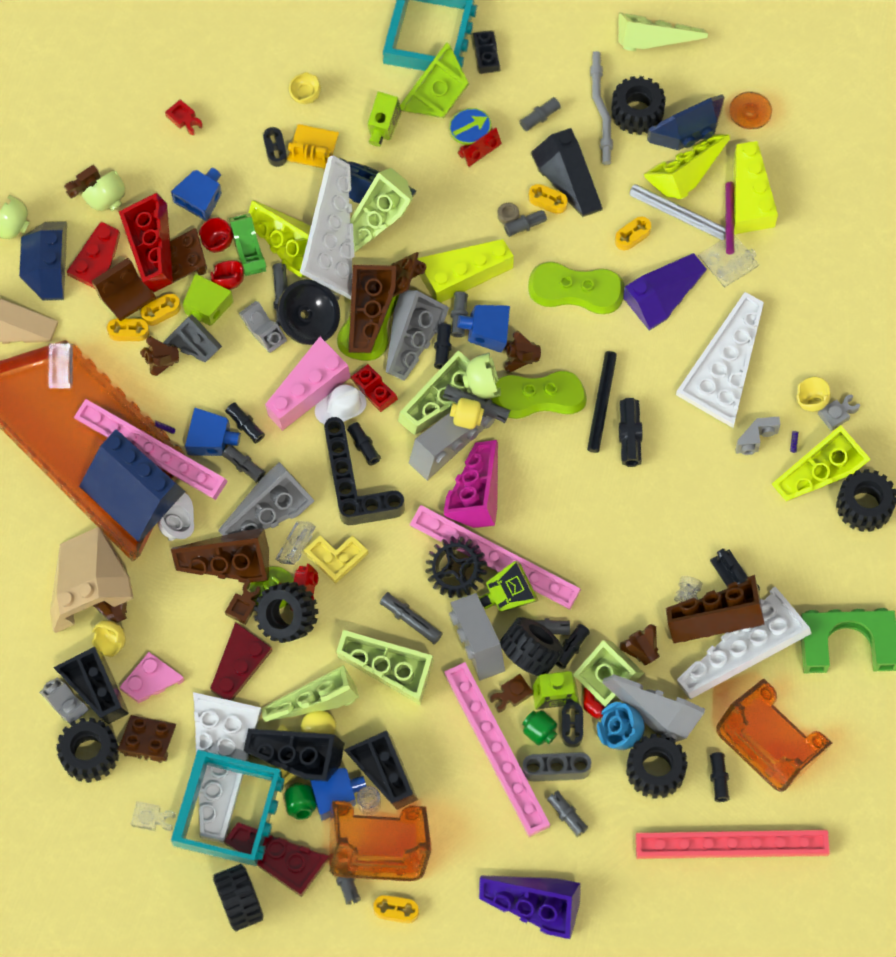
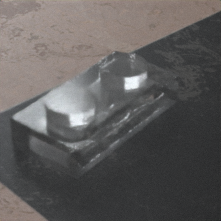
M49 344V388H73V344Z
M297 521L278 553L276 560L281 564L295 565L301 558L304 547L311 540L316 526L311 522Z

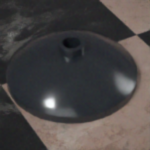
M300 280L289 285L283 291L278 301L277 314L282 329L292 340L300 344L313 345L319 337L326 341L338 328L340 321L338 301L329 288L314 280ZM301 312L305 313V319L301 317Z

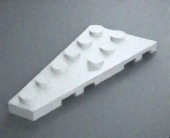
M330 156L327 160L300 273L351 300L352 258L355 256L353 224L350 223V213L352 212V204H349V191H351L350 165L335 156Z
M744 292L676 392L678 397L732 428L734 427L764 302Z
M776 587L770 590V595L765 600L761 599L765 625L725 633L721 637L722 641L715 647L712 645L707 650V655L701 661L693 663L677 679L679 686L689 699L700 695L811 634L810 627Z
M193 692L196 754L198 750L248 761L249 754L244 752L248 729H257L262 711L261 707ZM207 766L199 792L200 836L202 839L224 844L244 774Z

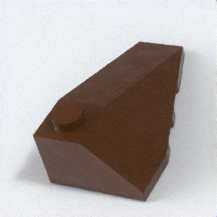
M353 265L349 353H372L396 290L397 266Z
M264 528L236 532L171 548L176 571L198 575H214L220 579H236L242 583L247 581L250 583L267 581L269 579V547Z

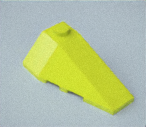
M713 135L709 139H705L694 145L693 150L675 155L676 160L668 164L665 161L658 164L644 174L645 179L666 197L676 199L687 197L689 195L688 192L698 185L728 143L730 135Z
M252 201L248 213L252 216L255 232L260 238H264L271 246L269 249L281 258V263L286 264L288 270L301 278L305 277V275L300 273L311 225L262 203Z
M840 425L774 481L772 485L786 501H789L846 478L850 474L853 475L855 471H858L871 459Z

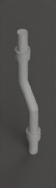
M594 51L592 66L590 67L592 99L603 119L602 139L600 140L602 164L610 165L611 150L613 149L611 116L601 98V77L603 76L601 52Z

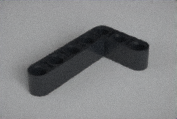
M331 417L326 420L324 424L325 436L341 521L346 525H357L400 517L405 511L403 494L399 491L357 496L344 422L338 417ZM333 428L340 429L337 433L330 432ZM337 448H341L344 450L341 453L334 452V450ZM341 468L348 470L346 473L337 472ZM343 489L351 490L348 494L341 493ZM393 501L400 503L396 507H392L389 505ZM371 505L378 507L374 511H370L367 509V507ZM348 509H352L355 511L351 515H347L344 513Z

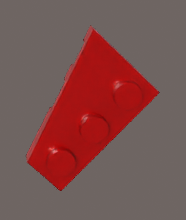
M100 222L67 270V275L95 289L92 280L111 269L112 260L115 257L120 238V231Z

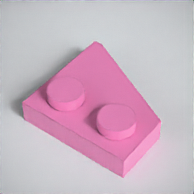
M148 652L119 688L134 701L140 703L149 699L151 695L164 692L166 688L176 683L178 685L184 681V677Z

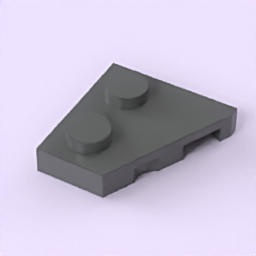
M192 314L163 342L177 346V348L181 349L182 353L193 355L196 359L207 362L222 347Z

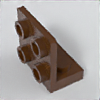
M126 258L92 280L99 298L119 321L124 320L156 299L155 294L139 278L129 258Z

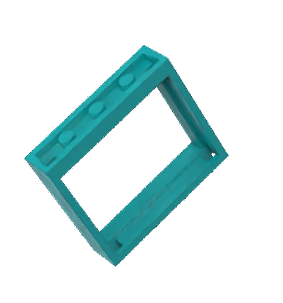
M396 0L383 49V64L426 71L436 56L396 49L409 1ZM414 0L464 9L454 49V54L462 68L464 65L462 54L467 52L469 40L466 39L467 34L471 35L473 28L471 18L476 17L477 5H474V0Z
M198 750L171 837L173 846L257 866L258 860H262L264 857L265 846H262L264 838L269 837L272 823H269L271 814L275 815L277 811V793L283 790L285 779L282 778L281 770ZM207 766L272 781L251 855L186 839Z

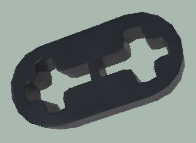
M276 127L267 128L263 133L268 161L272 166H283L287 161V154L282 132ZM272 135L276 138V143L273 144L270 138ZM276 150H278L280 156L278 159H276L274 154Z
M568 702L562 709V741L566 746L574 748L579 746L583 739V709L577 702ZM570 709H574L575 713H579L575 715V722H570V714H566L569 713ZM570 728H575V735H579L575 738V741H571L570 737L566 736L570 734Z

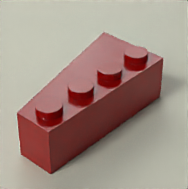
M155 193L119 211L142 281L153 292L173 283L167 203L158 193Z

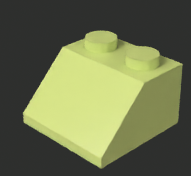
M603 640L573 675L606 707L617 700L618 697L602 683L604 678L617 675L637 682L644 672L612 641Z

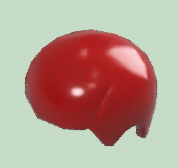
M219 217L209 219L203 223L199 230L202 244L209 252H223L232 243V229L225 220Z
M231 260L215 265L214 274L211 272V281L228 290L237 288L244 280L243 266L239 261Z

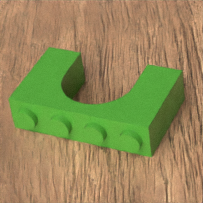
M878 608L874 611L854 609L851 612H842L841 610L834 609L819 613L817 610H809L801 614V618L811 630L810 635L801 639L804 673H827L830 666L828 637L833 632L845 628L859 631L869 641L873 672L896 671L895 611Z

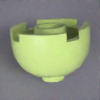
M111 171L97 180L93 187L87 188L81 196L91 208L97 211L108 209L114 211L122 205L120 200L125 194V186L117 172Z
M12 195L8 196V199L11 200L10 203H4L0 210V238L12 239L20 232L25 233L30 223L27 221V207L22 201Z
M490 353L473 358L466 367V375L463 376L465 388H470L475 396L482 399L501 396L500 387L497 388L495 384L499 379L492 357L490 358Z

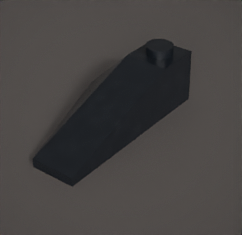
M572 128L551 134L531 152L538 171L552 182V186L556 190L558 189L566 195L568 202L582 217L603 210Z
M248 729L244 752L305 780L328 782L341 766L345 743L335 734Z

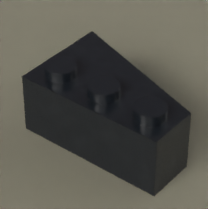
M96 647L53 667L107 724L129 714L103 653Z
M387 730L344 749L396 810L418 801L393 738Z

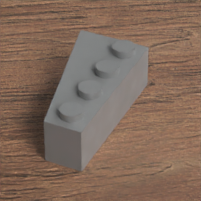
M450 413L415 439L409 464L428 481L470 441L475 439L481 431L489 428L495 419L489 416H482L480 426L476 425L474 429L470 430L455 426L453 424L454 417H451Z

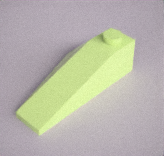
M619 12V43L624 46V49L629 51H636V48L647 49L708 37V33L701 28L682 24H675V27H671L672 24L663 20L652 23L651 20L646 19L644 16Z
M392 168L377 174L350 219V223L353 224L354 253L402 217L413 200L407 180Z
M343 665L262 707V716L266 722L316 711L335 709L343 705L347 706L359 697L358 690Z

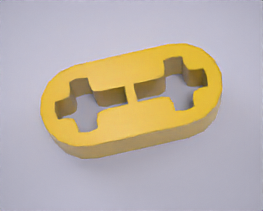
M535 184L529 189L528 198L531 204L555 214H561L567 209L568 200L562 192L541 184ZM538 192L542 193V196L535 197V194L537 195ZM561 201V204L559 203L558 206L554 205V202Z
M643 216L637 217L621 228L615 236L617 248L629 250L648 237L651 232L650 220ZM638 225L641 227L645 226V230H643L642 228L637 230ZM621 237H629V241H621Z
M166 294L141 309L142 319L149 326L157 325L179 313L181 309L180 300L174 294ZM171 302L174 304V307L167 306V303ZM148 312H152L155 316L151 318V316H148Z
M113 319L107 325L108 335L115 341H143L147 339L150 333L148 324L143 319H124L122 321ZM120 326L121 329L118 331V333H114L116 327ZM138 327H142L143 329L140 331V333H136Z
M382 895L373 904L375 915L384 920L412 923L419 915V907L411 899ZM383 902H387L388 907L395 909H386V912L382 913L378 905L381 906ZM407 906H411L412 911H415V913H410L409 917H406L405 913L398 911V909H406Z

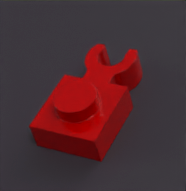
M181 99L165 112L166 117L178 128L181 129L183 126H186L190 135H195L192 126L197 125L199 128H203L202 121L195 117V111Z

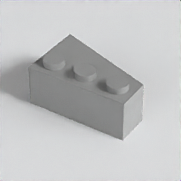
M477 593L451 602L452 612H449L453 626L457 625L459 639L461 643L464 642L466 654L469 660L471 659L479 681L505 672L501 644Z

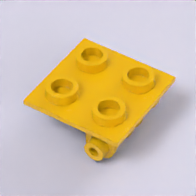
M298 124L293 142H290L288 146V151L290 152L287 161L325 169L328 157L333 155L339 132Z

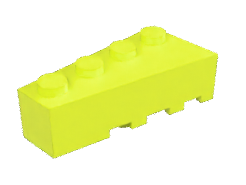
M758 141L737 144L734 155V234L774 228L778 213Z
M504 239L417 258L419 261L424 262L427 267L425 273L419 276L432 298L440 303L454 297L455 292H465L513 269L514 256Z

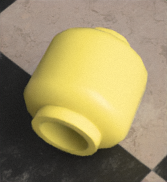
M460 398L457 404H452L450 416L454 417L453 424L455 426L472 430L476 425L480 426L484 409L481 408V404L478 401Z

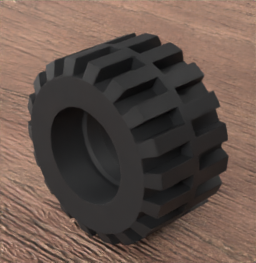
M633 76L630 77V80L624 79L622 84L619 83L616 86V90L613 92L611 111L612 119H615L614 123L617 126L621 125V130H628L629 134L637 132V135H642V132L645 131L647 134L649 128L662 122L666 97L663 88H659L660 85L657 82L653 83V79L648 78L646 80L644 76H639V78ZM638 101L645 103L648 107L645 109H634L628 104Z
M864 469L863 473L860 470L855 471L854 476L852 474L847 476L846 481L844 480L841 485L836 508H839V517L844 516L842 521L845 524L849 522L852 529L858 527L861 532H864L865 529H868V532L874 531L875 527L880 529L883 524L889 521L894 511L896 489H892L894 485L892 481H886V475H878L879 471L874 470L873 473H870L869 469ZM860 493L870 494L877 500L879 505L874 508H865L857 503L854 496Z
M286 582L271 586L262 592L263 596L257 599L259 605H256L254 611H257V615L254 617L255 621H259L258 629L264 630L263 635L265 637L271 636L270 640L274 642L279 640V643H285L308 635V632L314 629L312 625L316 624L318 620L315 615L319 613L318 609H315L314 606L317 604L316 599L312 600L311 598L312 592L305 591L307 587L304 585L298 586L296 582ZM282 600L288 602L293 609V620L290 625L284 622L280 616L279 607Z
M518 617L500 641L502 650L513 663L524 671L536 676L548 674L564 654L561 643L552 632L540 623L525 617Z
M80 718V722L77 724L74 720L70 723V728L65 727L63 729L64 735H59L58 737L60 743L56 745L58 758L68 775L72 778L75 776L77 781L82 782V779H85L86 783L92 782V778L99 781L101 780V775L104 774L107 777L110 774L109 769L114 770L116 767L115 761L119 759L117 740L108 725L105 726L101 720L97 723L95 718H89V721H86L85 718ZM88 740L101 743V749L94 758L81 760L75 757L76 749L81 743Z
M651 734L650 738H647V736L642 737L641 742L637 740L633 749L631 748L626 773L629 776L628 781L630 784L635 785L634 789L637 792L643 791V796L647 797L648 794H651L652 799H657L658 795L665 798L668 796V793L674 794L676 789L682 785L687 770V756L685 752H682L683 747L681 744H675L676 740L671 737L670 740H667L664 734H661V738L657 737L656 734ZM652 756L662 757L669 763L671 770L666 775L653 776L644 769L643 762Z
M242 864L214 874V884L231 928L234 931H239L263 921L264 915L246 868Z

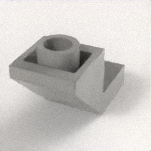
M255 301L239 313L248 330L269 353L287 341L278 324L269 319L258 301Z
M779 417L757 418L738 439L735 449L736 454L751 455L758 452L760 447L759 435L771 437L778 434L780 428Z
M58 677L47 682L44 689L39 692L69 724L79 719L89 710Z

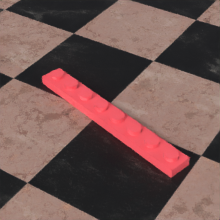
M828 830L636 833L635 835L636 859L829 856L830 854Z

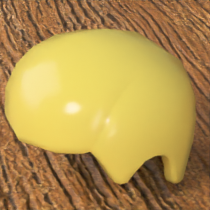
M308 72L296 75L289 85L292 99L300 104L313 103L321 92L320 81L317 76Z
M819 377L806 378L798 384V394L796 395L800 407L810 412L823 410L830 402L829 384Z
M102 620L92 630L93 633L95 632L92 644L104 656L113 657L117 655L125 645V633L122 627L114 621Z
M327 711L311 712L304 716L301 723V732L335 734L337 724L334 717Z

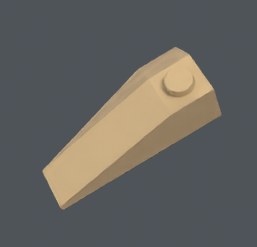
M0 299V342L2 344H10V342L23 341L24 343L51 342L58 321Z

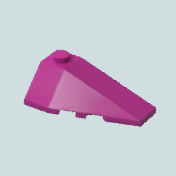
M497 440L476 442L465 461L466 466L462 474H458L455 479L456 485L453 490H449L446 496L444 515L472 528L495 526L498 497Z

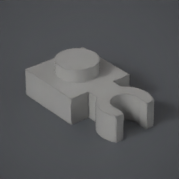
M853 395L846 396L842 404L836 399L823 410H819L818 415L831 431L849 420L850 415L848 413L853 414L859 410V403L855 406L848 404V402L852 401Z

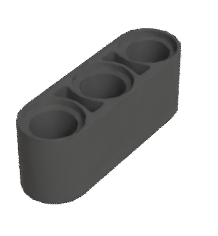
M581 752L532 754L524 759L522 771L526 779L533 782L581 780L590 774L592 762L587 754ZM577 762H583L587 767L584 770H578L574 765ZM553 763H559L563 766V769L554 771L550 766ZM536 764L539 770L531 772L527 769V766Z

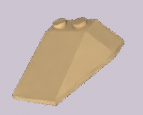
M94 528L60 544L50 609L53 632L57 633L75 625L73 614L102 601L115 607L134 599L130 577L101 528Z

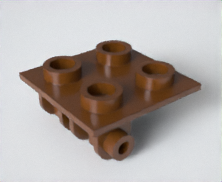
M196 228L170 241L173 283L193 272H197L198 275L206 274L207 265Z
M418 252L390 265L397 266L396 290L393 297L408 291L411 279L425 273L427 267L424 262L417 259Z
M131 715L118 751L126 757H137L138 755V759H141L142 755H144V759L147 761L150 757V760L157 761L158 763L166 762L168 759L167 750L176 724Z

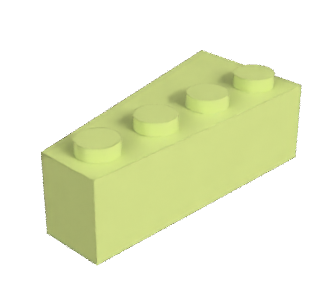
M457 351L400 411L398 422L412 434L416 435L449 414L452 404L457 403L443 398L448 384L474 395L470 388H465L463 376L466 375V367L470 360L460 351Z
M343 630L336 651L338 658L421 705L434 662L433 655Z

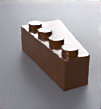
M755 575L747 577L748 581L738 584L734 582L728 584V589L716 593L715 590L707 592L699 600L691 598L667 607V621L673 644L765 625Z

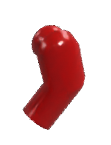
M587 688L583 689L584 710L596 719L602 718L601 712L605 706L595 700V696Z

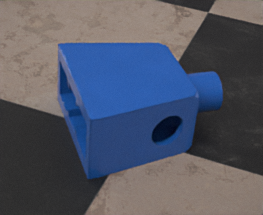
M211 168L205 175L198 170H194L171 191L173 203L204 221H208L222 193L220 184L217 182L221 177L220 172L215 168Z
M476 305L470 316L459 315L457 328L469 330L468 341L470 343L502 353L507 344L510 306Z
M194 408L185 444L187 455L222 456L226 444L239 445L241 434L230 431V424L227 418Z
M339 768L328 782L310 780L321 821L355 806L354 793L367 790L364 776L350 779L347 768Z

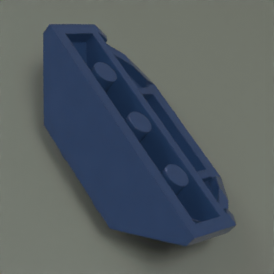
M723 94L711 97L649 128L648 142L680 150L689 148L702 139H709L716 132L725 97Z
M341 159L350 165L351 191H349V198L356 203H360L380 171ZM409 186L413 197L416 194L417 190Z
M67 221L44 222L21 237L19 276L42 301L64 300Z

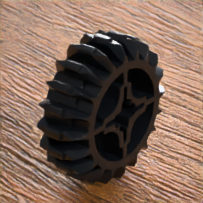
M452 536L450 537V544L443 539L442 544L444 547L441 548L438 544H435L434 547L438 552L436 554L432 551L429 552V555L434 557L433 561L426 560V564L431 565L432 568H428L425 571L427 574H433L428 578V581L430 583L437 581L433 585V589L437 590L441 587L440 594L445 595L448 591L449 598H453L455 592L458 598H462V591H465L468 596L471 595L470 587L476 591L479 589L475 585L476 581L484 583V580L479 575H487V571L481 569V567L487 566V562L480 561V559L485 557V554L483 552L476 554L480 547L478 545L472 547L473 541L470 539L464 545V537H460L458 543H456L455 537ZM452 550H465L470 553L471 557L457 559ZM447 554V565L439 572L440 561ZM454 561L461 565L459 574L451 570ZM474 563L473 574L466 581L465 571ZM455 576L460 585H448L442 578Z

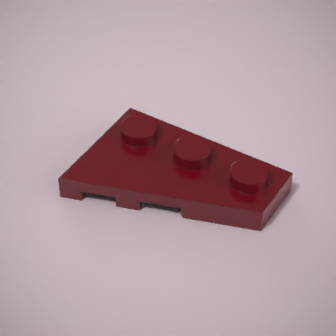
M235 622L211 685V691L221 699L233 701L270 655L272 648Z

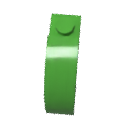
M250 213L229 218L244 275L249 276L265 272L266 263L259 247L252 216Z

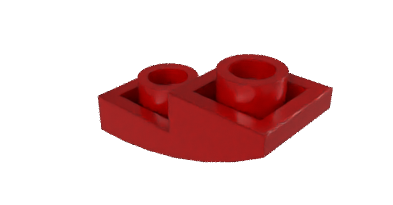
M367 364L351 376L355 385L380 412L398 400L397 395L383 382L382 377L370 365Z

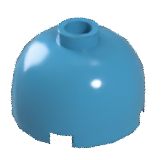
M621 702L611 703L601 712L603 715L601 722L598 721L597 734L602 744L612 749L626 750L632 748L637 740L640 742L645 726L644 720L637 709Z

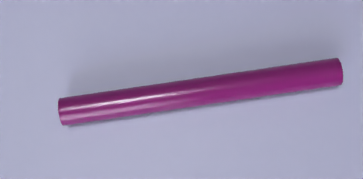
M726 182V253L731 255L735 252L734 183Z

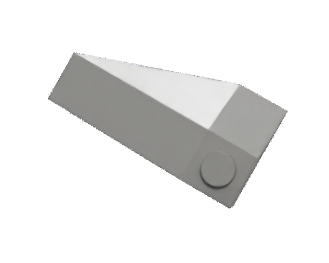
M408 290L399 295L394 309L386 373L405 381L419 361L422 351L429 347L431 344L430 340L435 333H438V324L444 323L449 309L448 306L417 290Z
M279 462L262 477L218 531L224 536L247 530L274 528L278 526V523L288 518L293 519L299 516L314 502V499Z
M617 675L606 677L602 682L623 703L637 709L644 722L655 733L666 735L667 740H670L672 737L676 740L675 743L688 737L705 712L704 708L685 699L677 697L676 701L663 697L664 692L660 690H643L642 684Z

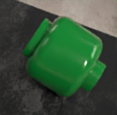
M542 710L538 712L532 711L522 723L524 726L523 733L538 746L545 742L550 744L557 736L555 732L557 728L556 721Z
M294 783L284 792V804L289 816L297 820H303L310 817L315 811L316 800L313 789L310 786Z

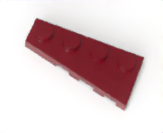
M238 822L224 840V844L234 851L251 855L258 829ZM269 835V837L264 838L262 846H265V853L263 859L258 860L257 867L302 897L330 857L323 853L314 852L307 847L295 845L280 837L277 838Z

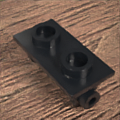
M723 548L717 552L718 556L710 559V562L727 588L728 584L734 582L741 584L748 581L747 575L730 549L726 551Z

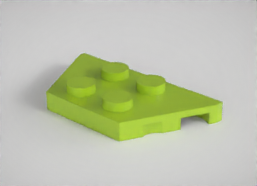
M446 42L400 104L401 111L445 118L468 87L467 78L449 43Z

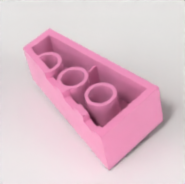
M321 337L317 339L265 404L268 416L282 431L328 396L336 387L351 378L346 362Z

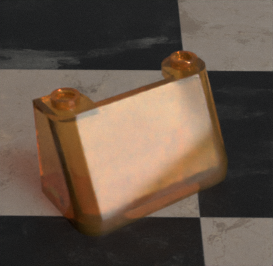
M763 678L729 706L718 722L716 730L719 737L776 791L784 792L829 749L832 742L818 731H813L808 736L803 734L774 706L777 700V693L774 687Z
M332 800L329 841V868L332 875L344 878L417 881L424 876L432 851L426 807L408 806L401 811L399 818L354 815V807L351 803Z

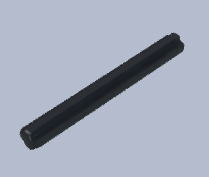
M605 352L587 448L589 452L598 453L600 449L617 358L616 352Z

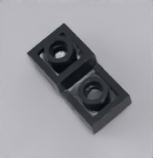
M494 30L473 33L479 74L499 72L500 63Z

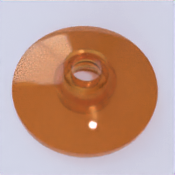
M744 92L732 100L729 113L735 124L744 129L751 130L761 128L769 122L772 115V107L768 99L756 92Z

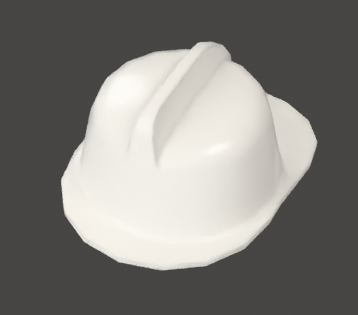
M339 385L316 404V418L320 423L325 424L326 420L331 417H338L343 422L356 417L366 408L365 395L351 385Z
M186 493L158 521L159 530L168 537L169 541L186 539L194 531L193 504Z

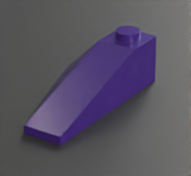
M692 253L625 286L623 299L650 331L669 318L671 312L681 303L683 297L694 287L707 268Z
M481 875L479 899L503 912L509 911L519 916L520 921L526 924L530 922L540 928L539 931L547 935L570 939L580 905L581 883L558 878Z

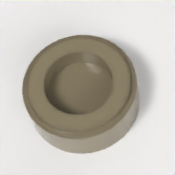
M504 203L498 208V220L502 224L519 218V209L513 203Z

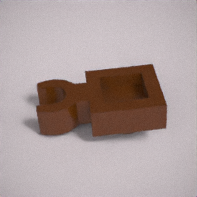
M94 164L76 175L77 179L75 181H70L64 186L67 190V195L72 199L81 190L84 192L87 188L93 187L97 183L100 175Z
M248 581L243 585V594L235 593L225 611L226 616L245 625L257 605L252 600L258 598L261 593L259 586H257L254 592H249L250 582Z
M518 674L501 686L503 693L493 694L490 697V702L493 703L495 700L502 702L497 707V712L500 713L506 709L509 702L515 707L532 696L533 691L521 674Z

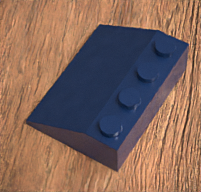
M117 429L100 446L79 485L85 493L139 543L186 492Z

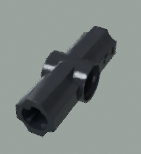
M634 398L620 400L619 443H621L622 465L627 467H636L641 465L640 404L639 400Z

